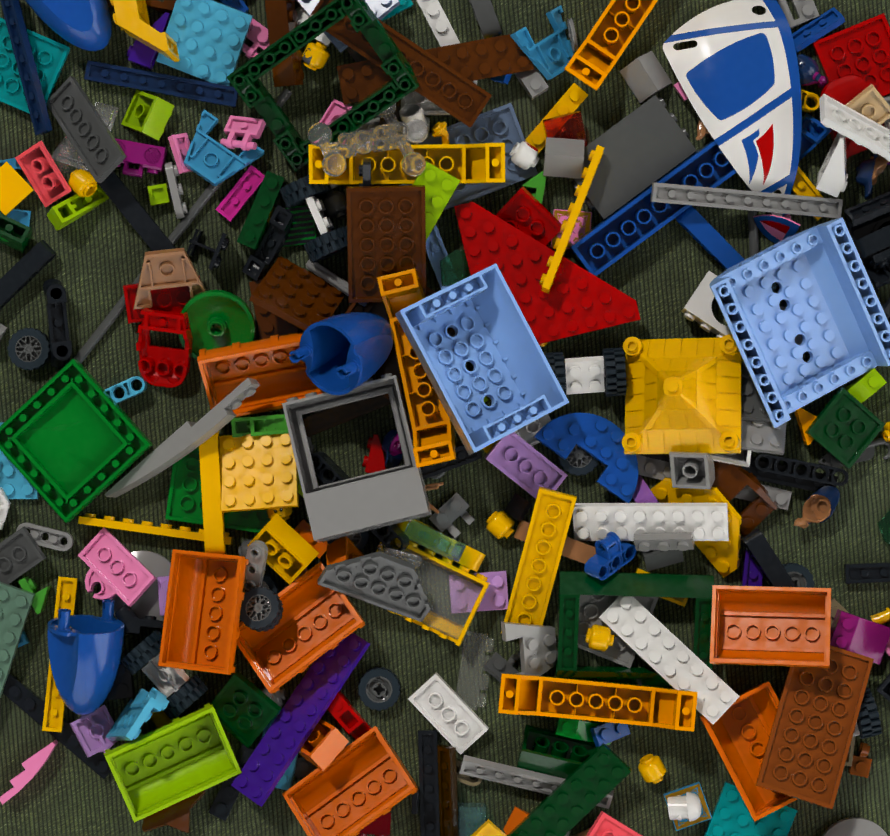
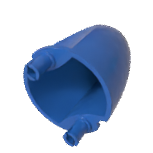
M25 0L50 29L80 49L99 51L104 49L110 41L112 22L107 0Z
M367 312L339 314L308 326L302 334L299 348L291 351L289 355L292 356H289L293 363H298L300 360L305 362L307 376L319 389L332 395H344L366 382L384 364L392 350L394 334L389 322L376 314Z
M102 600V617L70 615V609H59L58 618L50 620L47 624L49 659L56 688L65 705L78 715H89L102 705L117 675L123 648L125 625L114 617V600Z

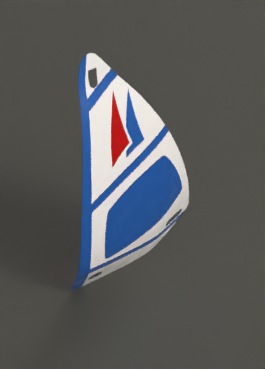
M732 0L714 6L693 17L677 29L664 42L663 51L699 118L751 191L774 193V191L780 190L781 194L791 195L800 157L802 101L796 48L787 18L777 0ZM754 6H762L766 9V12L763 15H757L752 12V8ZM693 40L697 42V46L694 48L675 50L673 48L676 43ZM772 213L773 215L784 217L786 215L783 213Z

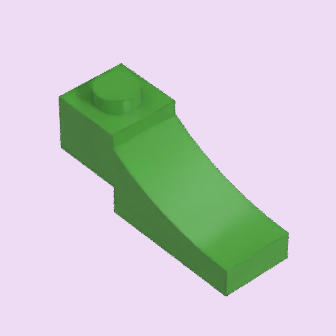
M284 414L242 416L231 420L233 437H242L247 434L261 436L289 433Z

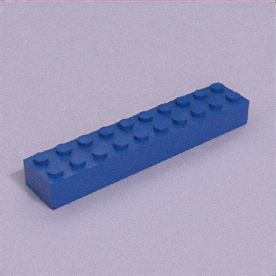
M713 139L656 182L716 188L734 175L736 170ZM651 185L568 247L582 267L597 276L692 205L650 202Z

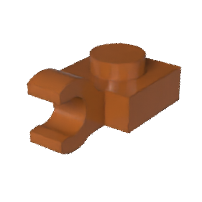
M861 742L858 755L853 754L852 766H849L848 770L849 774L868 778L872 759L867 757L870 751V746L867 743Z

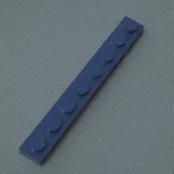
M0 0L35 136L43 135L52 131V126L32 47L29 42L27 28L24 23L19 0Z
M87 60L84 77L87 81L234 108L237 105L238 92L231 86Z

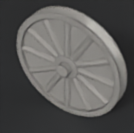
M567 18L568 35L572 50L575 52V50H578L577 34L572 18Z

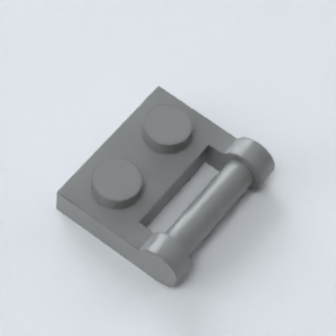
M778 0L790 29L820 16L813 0H791L798 19L794 20L786 0Z

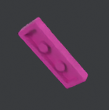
M251 165L215 210L232 222L260 187L265 175Z

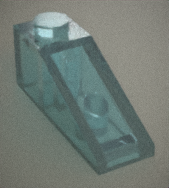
M411 520L404 531L410 540L459 562L467 545L415 520Z

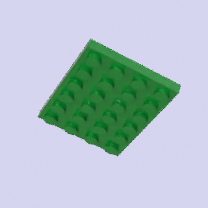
M199 447L173 464L165 516L167 520L203 525ZM266 509L224 513V528L259 533L270 521Z

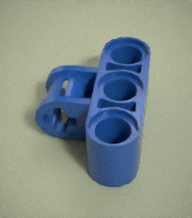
M609 532L604 539L595 542L596 554L586 562L584 571L592 577L605 580L635 557L636 548L630 543L620 541L616 533Z

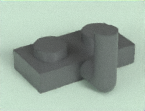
M520 650L511 655L508 661L497 652H494L483 668L501 683L502 673H519L513 665L520 659Z

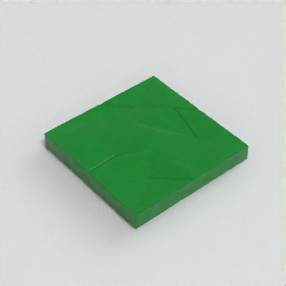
M72 359L0 426V450L65 523L70 522L153 445L77 359Z

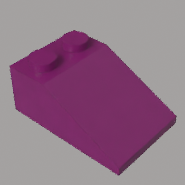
M837 609L831 626L830 645L874 659L873 663L880 665L890 638V627Z

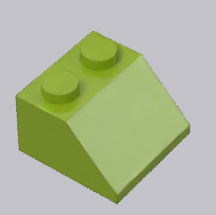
M136 90L121 125L159 141L164 133L168 119L172 115L174 105L157 96Z

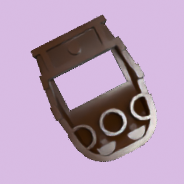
M714 461L715 480L712 487H717L729 502L746 485L759 495L740 513L742 517L740 534L745 537L774 509H777V503L772 501L768 496V491L760 484L753 473H749L739 465Z

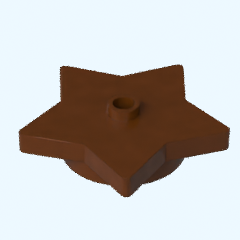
M205 790L143 818V832L167 825L188 834L190 830V810L205 794Z

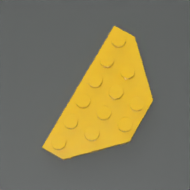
M664 478L650 489L660 503H728L729 541H694V543L723 578L740 566L739 549L741 546L740 525L742 517L717 487H711V489L672 488V479Z

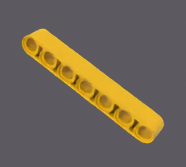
M218 431L199 446L205 552L225 554L224 513L221 511Z

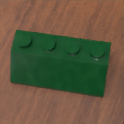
M525 725L517 767L566 779L599 747H596L594 742L556 735L555 731Z

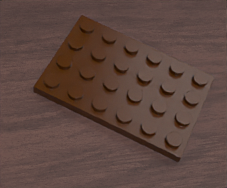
M425 185L346 187L349 303L383 302L377 277L414 268L426 298Z

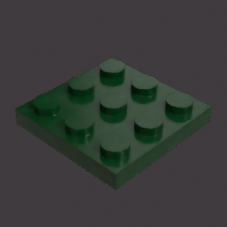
M840 388L805 433L845 468L850 469L885 424L846 389Z
M238 671L210 703V705L213 704L222 727L247 748L281 710L278 704Z

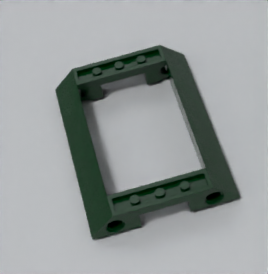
M333 0L227 76V79L249 109L254 106L262 119H264L276 136L273 142L295 172L309 163L308 144H337L419 87L411 65L365 0ZM347 15L357 33L361 31L383 62L380 66L392 79L303 140L259 78Z
M559 571V628L556 677L673 688L653 668L577 666L580 595L695 598L692 608L694 632L693 650L691 651L712 670V664H710V637L714 576L615 572L607 579L599 580L583 571Z

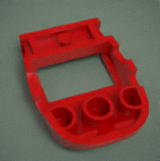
M849 74L829 82L823 88L820 97L826 94L846 105L869 85L860 76ZM833 129L830 132L832 141H834L838 133ZM846 137L847 159L868 149Z
M144 308L140 311V314L143 315V320L138 325L139 338L136 343V351L139 352L140 360L138 361L141 376L146 382L154 386L177 387L187 377L191 362L193 338L188 313ZM150 330L183 334L185 349L150 345Z

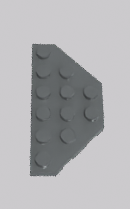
M380 551L327 565L318 578V585L419 622L424 620L431 609L430 602L414 564Z

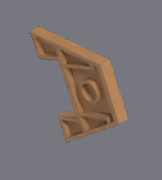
M184 248L145 252L134 310L153 307L151 290L189 286L191 298L207 291Z

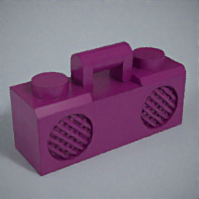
M116 139L127 156L117 166L120 168L121 165H124V175L142 178L144 169H147V173L157 175L158 172H164V163L166 162L168 151L165 147ZM129 164L139 165V169L129 168Z

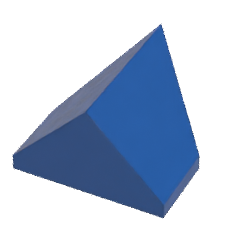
M808 113L802 117L799 161L831 132L830 128L825 127Z

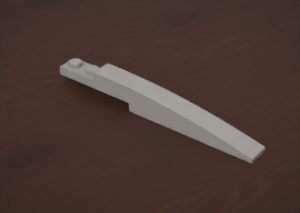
M253 378L245 379L197 423L185 422L109 489L105 496L116 498L161 473L207 441L236 417L233 410L240 407L246 397H250L256 392V389L260 386L258 381Z

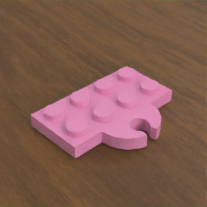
M105 527L78 554L90 567L85 578L87 592L92 593L94 586L98 583L101 584V591L93 595V598L98 600L113 599L118 595L128 606L132 607L157 579Z

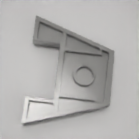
M501 622L502 639L507 642L519 638L521 672L516 674L541 676L556 666L557 648L554 627Z

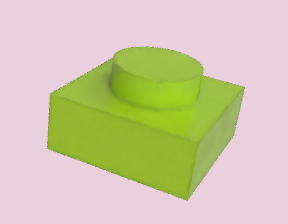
M167 183L147 186L151 206L170 203Z

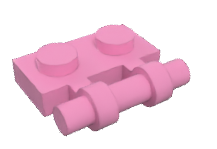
M252 19L246 38L253 45L249 47L244 43L242 51L246 53L245 56L249 59L259 54L256 52L259 48L265 50L270 46L268 29L255 19Z
M230 115L224 128V133L228 137L227 139L222 138L220 144L228 149L256 150L257 143L251 141L252 139H260L266 122L264 119ZM237 137H243L242 141L237 140Z

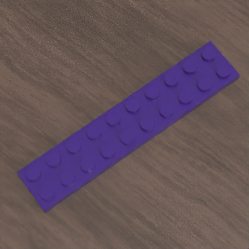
M351 633L339 642L336 648L330 649L313 662L241 769L242 773L237 775L231 786L261 807L264 805L370 646V643Z

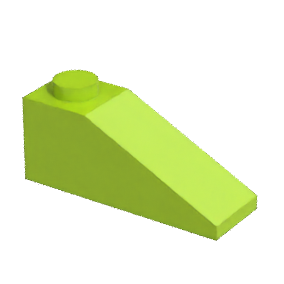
M97 183V190L90 197H79L75 194L53 206L47 213V217L56 231L87 214L108 200L109 197Z
M873 368L860 375L845 389L862 403L887 382Z

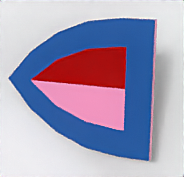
M771 214L753 216L756 226L761 233L775 244L789 236L795 235L800 227V224L790 220V214H786L784 217Z

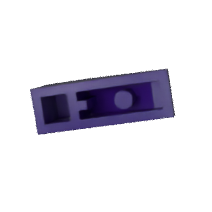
M165 12L151 27L160 33L166 32L171 17L170 13ZM136 40L133 46L130 45L127 56L130 63L152 70L159 52Z

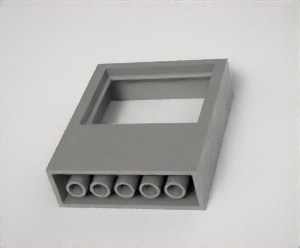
M392 373L384 374L381 376V379L377 380L369 378L359 387L344 395H332L326 392L317 395L316 392L306 394V398L298 399V397L286 399V403H282L314 541L320 543L432 515L421 468L416 467L413 453V434L400 380L396 375H392ZM388 394L405 465L318 486L302 415Z

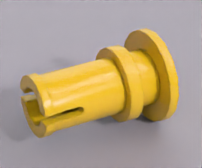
M889 607L885 611L871 615V620L879 624L889 622Z

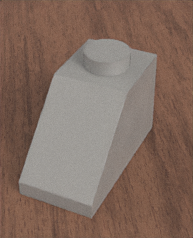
M534 65V70L514 73L531 100H534L549 88Z

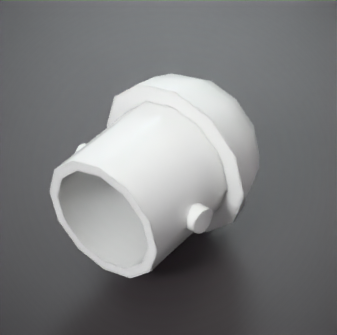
M407 103L399 110L402 120L401 130L408 138L414 140L426 136L430 129V119L424 116V110L419 103Z
M686 792V795L683 796L677 795L667 798L670 820L689 819V822L700 817L702 806L697 794Z

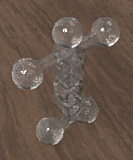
M395 103L377 115L380 118H384L387 124L379 125L375 129L370 128V131L359 130L355 133H341L338 136L337 142L330 143L332 139L330 127L325 123L317 122L311 125L307 135L312 145L320 147L324 156L322 168L329 176L337 177L342 175L347 167L346 159L352 155L354 157L357 153L368 154L371 151L380 152L399 148L404 157L401 162L402 170L407 175L416 177L424 172L426 161L420 153L413 151L409 141L417 144L425 141L429 134L428 126L419 119H413L407 124L398 122L394 114L396 110Z

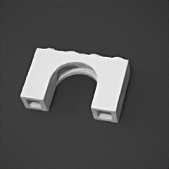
M708 271L681 312L684 313V317L689 321L693 322L695 320L701 324L700 327L704 331H711L716 334V338L728 334L732 335L728 326L718 322L713 315L712 302L714 294L709 284L717 275Z

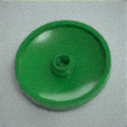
M223 290L201 292L192 297L181 311V313H188L193 338L191 356L196 360L200 349L206 348L209 350L230 346L235 342H251L254 339L255 320L250 308L241 298ZM178 334L180 342L185 349L183 334Z

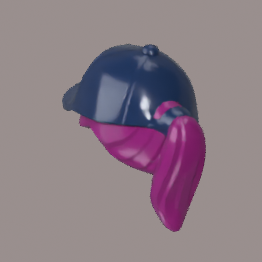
M797 54L800 85L810 86L817 84L818 88L823 89L827 85V78L820 74L817 62L809 56Z
M397 428L388 431L381 443L382 449L386 453L385 468L396 467L403 457Z

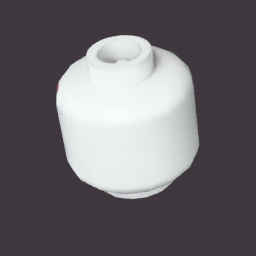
M526 141L517 142L510 152L511 161L523 170H527L530 167L534 168L539 161V157H537L538 149Z

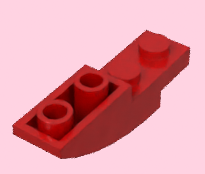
M374 434L373 438L369 437L367 448L370 449L369 456L364 457L362 465L367 473L386 470L379 436Z
M339 691L328 707V711L345 731L356 740L372 729V727L355 710L343 693Z

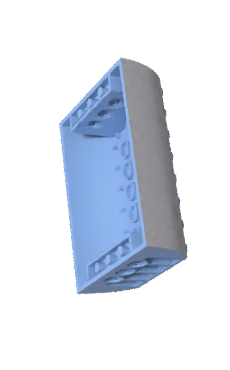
M496 263L399 310L395 314L469 455L569 403ZM448 327L455 330L454 337L447 333ZM466 362L472 363L473 371L466 369ZM485 396L491 399V406H487L484 403Z

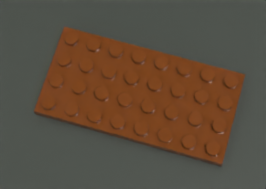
M830 645V668L789 667L756 786L830 810L833 809L874 659Z

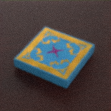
M699 781L663 794L667 807L668 797L686 795V792L697 794L701 800L702 812L698 819L689 822V819L672 820L676 831L712 819Z

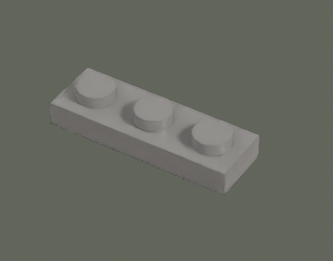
M692 532L634 534L636 551L694 550Z

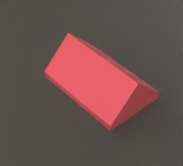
M42 140L15 157L45 208L72 192Z

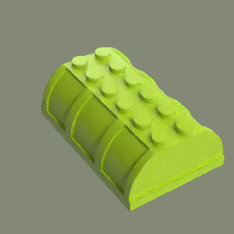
M210 703L205 704L203 708L186 716L174 718L172 722L144 735L141 733L135 740L133 739L113 749H106L104 753L134 823L242 773L213 704L210 705Z

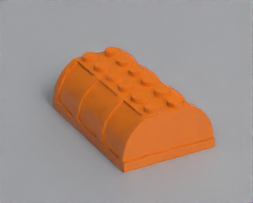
M303 332L282 336L277 334L267 339L246 343L235 342L230 346L209 350L206 348L200 349L197 362L210 409L214 408L247 378L256 379L260 386L252 396L246 397L242 401L240 407L233 410L236 417L282 409V403H286V399L292 397L302 399L306 398L305 395L308 393L316 392L317 395L324 393L307 376L305 362L300 360L298 363H293L289 356H292L289 353L299 348Z
M172 550L158 666L227 675L235 673L236 667H234L237 639L240 637L238 629L241 604L245 596V592H243L245 571L249 559L236 555Z
M321 561L277 594L283 603V616L279 624L274 626L275 628L269 629L266 632H257L247 627L244 622L241 621L239 623L238 631L240 632V637L237 639V646L271 694L279 691L282 685L298 673H303L307 670L310 664L327 651L336 648L339 642L355 630L365 626L363 618L347 595L318 585V578L325 568Z
M713 585L710 664L830 668L831 588Z
M769 681L738 694L740 697L714 725L704 716H699L754 822L797 800L796 798L756 786L779 704V699Z
M374 726L344 748L324 771L320 768L315 769L282 793L307 836H357L363 828L381 815L389 813L392 807L410 794H415L418 791V787L392 746L384 738L378 727Z

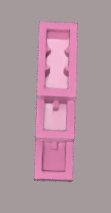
M57 739L21 763L25 770L10 780L13 788L0 796L2 805L17 794L40 771L57 746Z

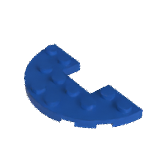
M571 413L550 421L534 436L536 440L564 460L575 445L586 451L606 466L596 483L624 503L631 501L638 481V461L636 455L624 454L622 438L625 433L614 423L595 414Z

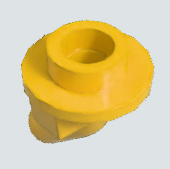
M445 121L437 122L432 128V136L441 137L442 144H449L447 123Z

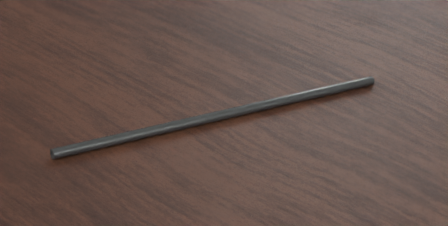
M286 88L283 89L275 100L280 108H282L292 93ZM237 148L234 154L239 156V154L243 150L241 148ZM223 182L217 186L208 185L185 215V218L180 221L169 235L168 239L173 245L179 240ZM140 274L132 284L139 283ZM124 294L73 359H77L82 364L125 309Z

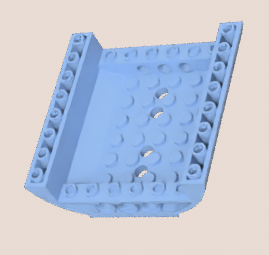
M843 217L789 236L726 269L709 284L774 428L791 420L790 413L877 366H890V324ZM774 282L779 285L777 293L772 291V284ZM781 300H785L787 303L785 310L780 309L779 304ZM798 334L802 336V343L800 345L795 343V337ZM806 351L810 354L808 362L803 360V354Z

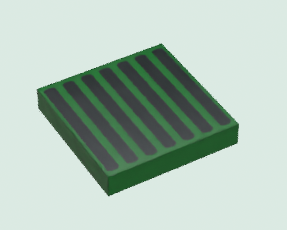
M308 205L285 208L294 214V219L282 247L304 245L310 240L317 238L315 221Z

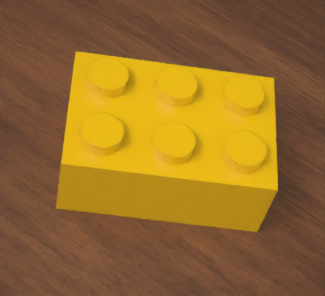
M278 514L247 545L249 546L255 540L263 541L268 547L266 563L289 585L319 554Z

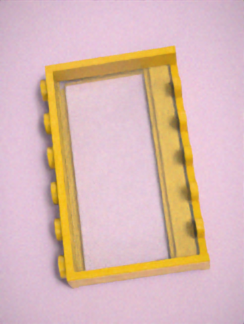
M396 538L395 544L398 547H400L401 542L398 538ZM409 540V545L406 549L397 553L391 552L380 542L376 552L380 551L414 564L430 602L431 609L422 622L400 614L397 615L403 617L406 621L422 626L421 628L427 631L430 630L438 634L443 639L456 643L455 645L461 646L490 585V582L487 581L488 578L479 573L475 576L469 573L471 569L463 565L457 567L452 564L453 561L444 556L440 559L435 556L436 552L428 548L422 550L418 548L419 544Z

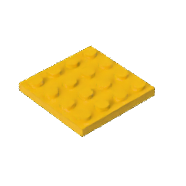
M289 433L261 436L247 434L242 437H233L232 435L219 436L222 513L299 507L298 471Z

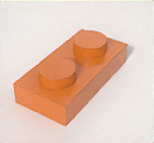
M303 519L294 530L319 553L317 557L320 559L327 551L328 542L318 543L314 541L311 526Z

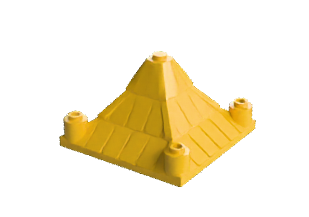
M728 334L718 338L638 339L637 337H628L625 339L623 350L626 353L627 391L625 395V435L622 438L625 455L669 454L670 451L741 454L742 356L732 335Z

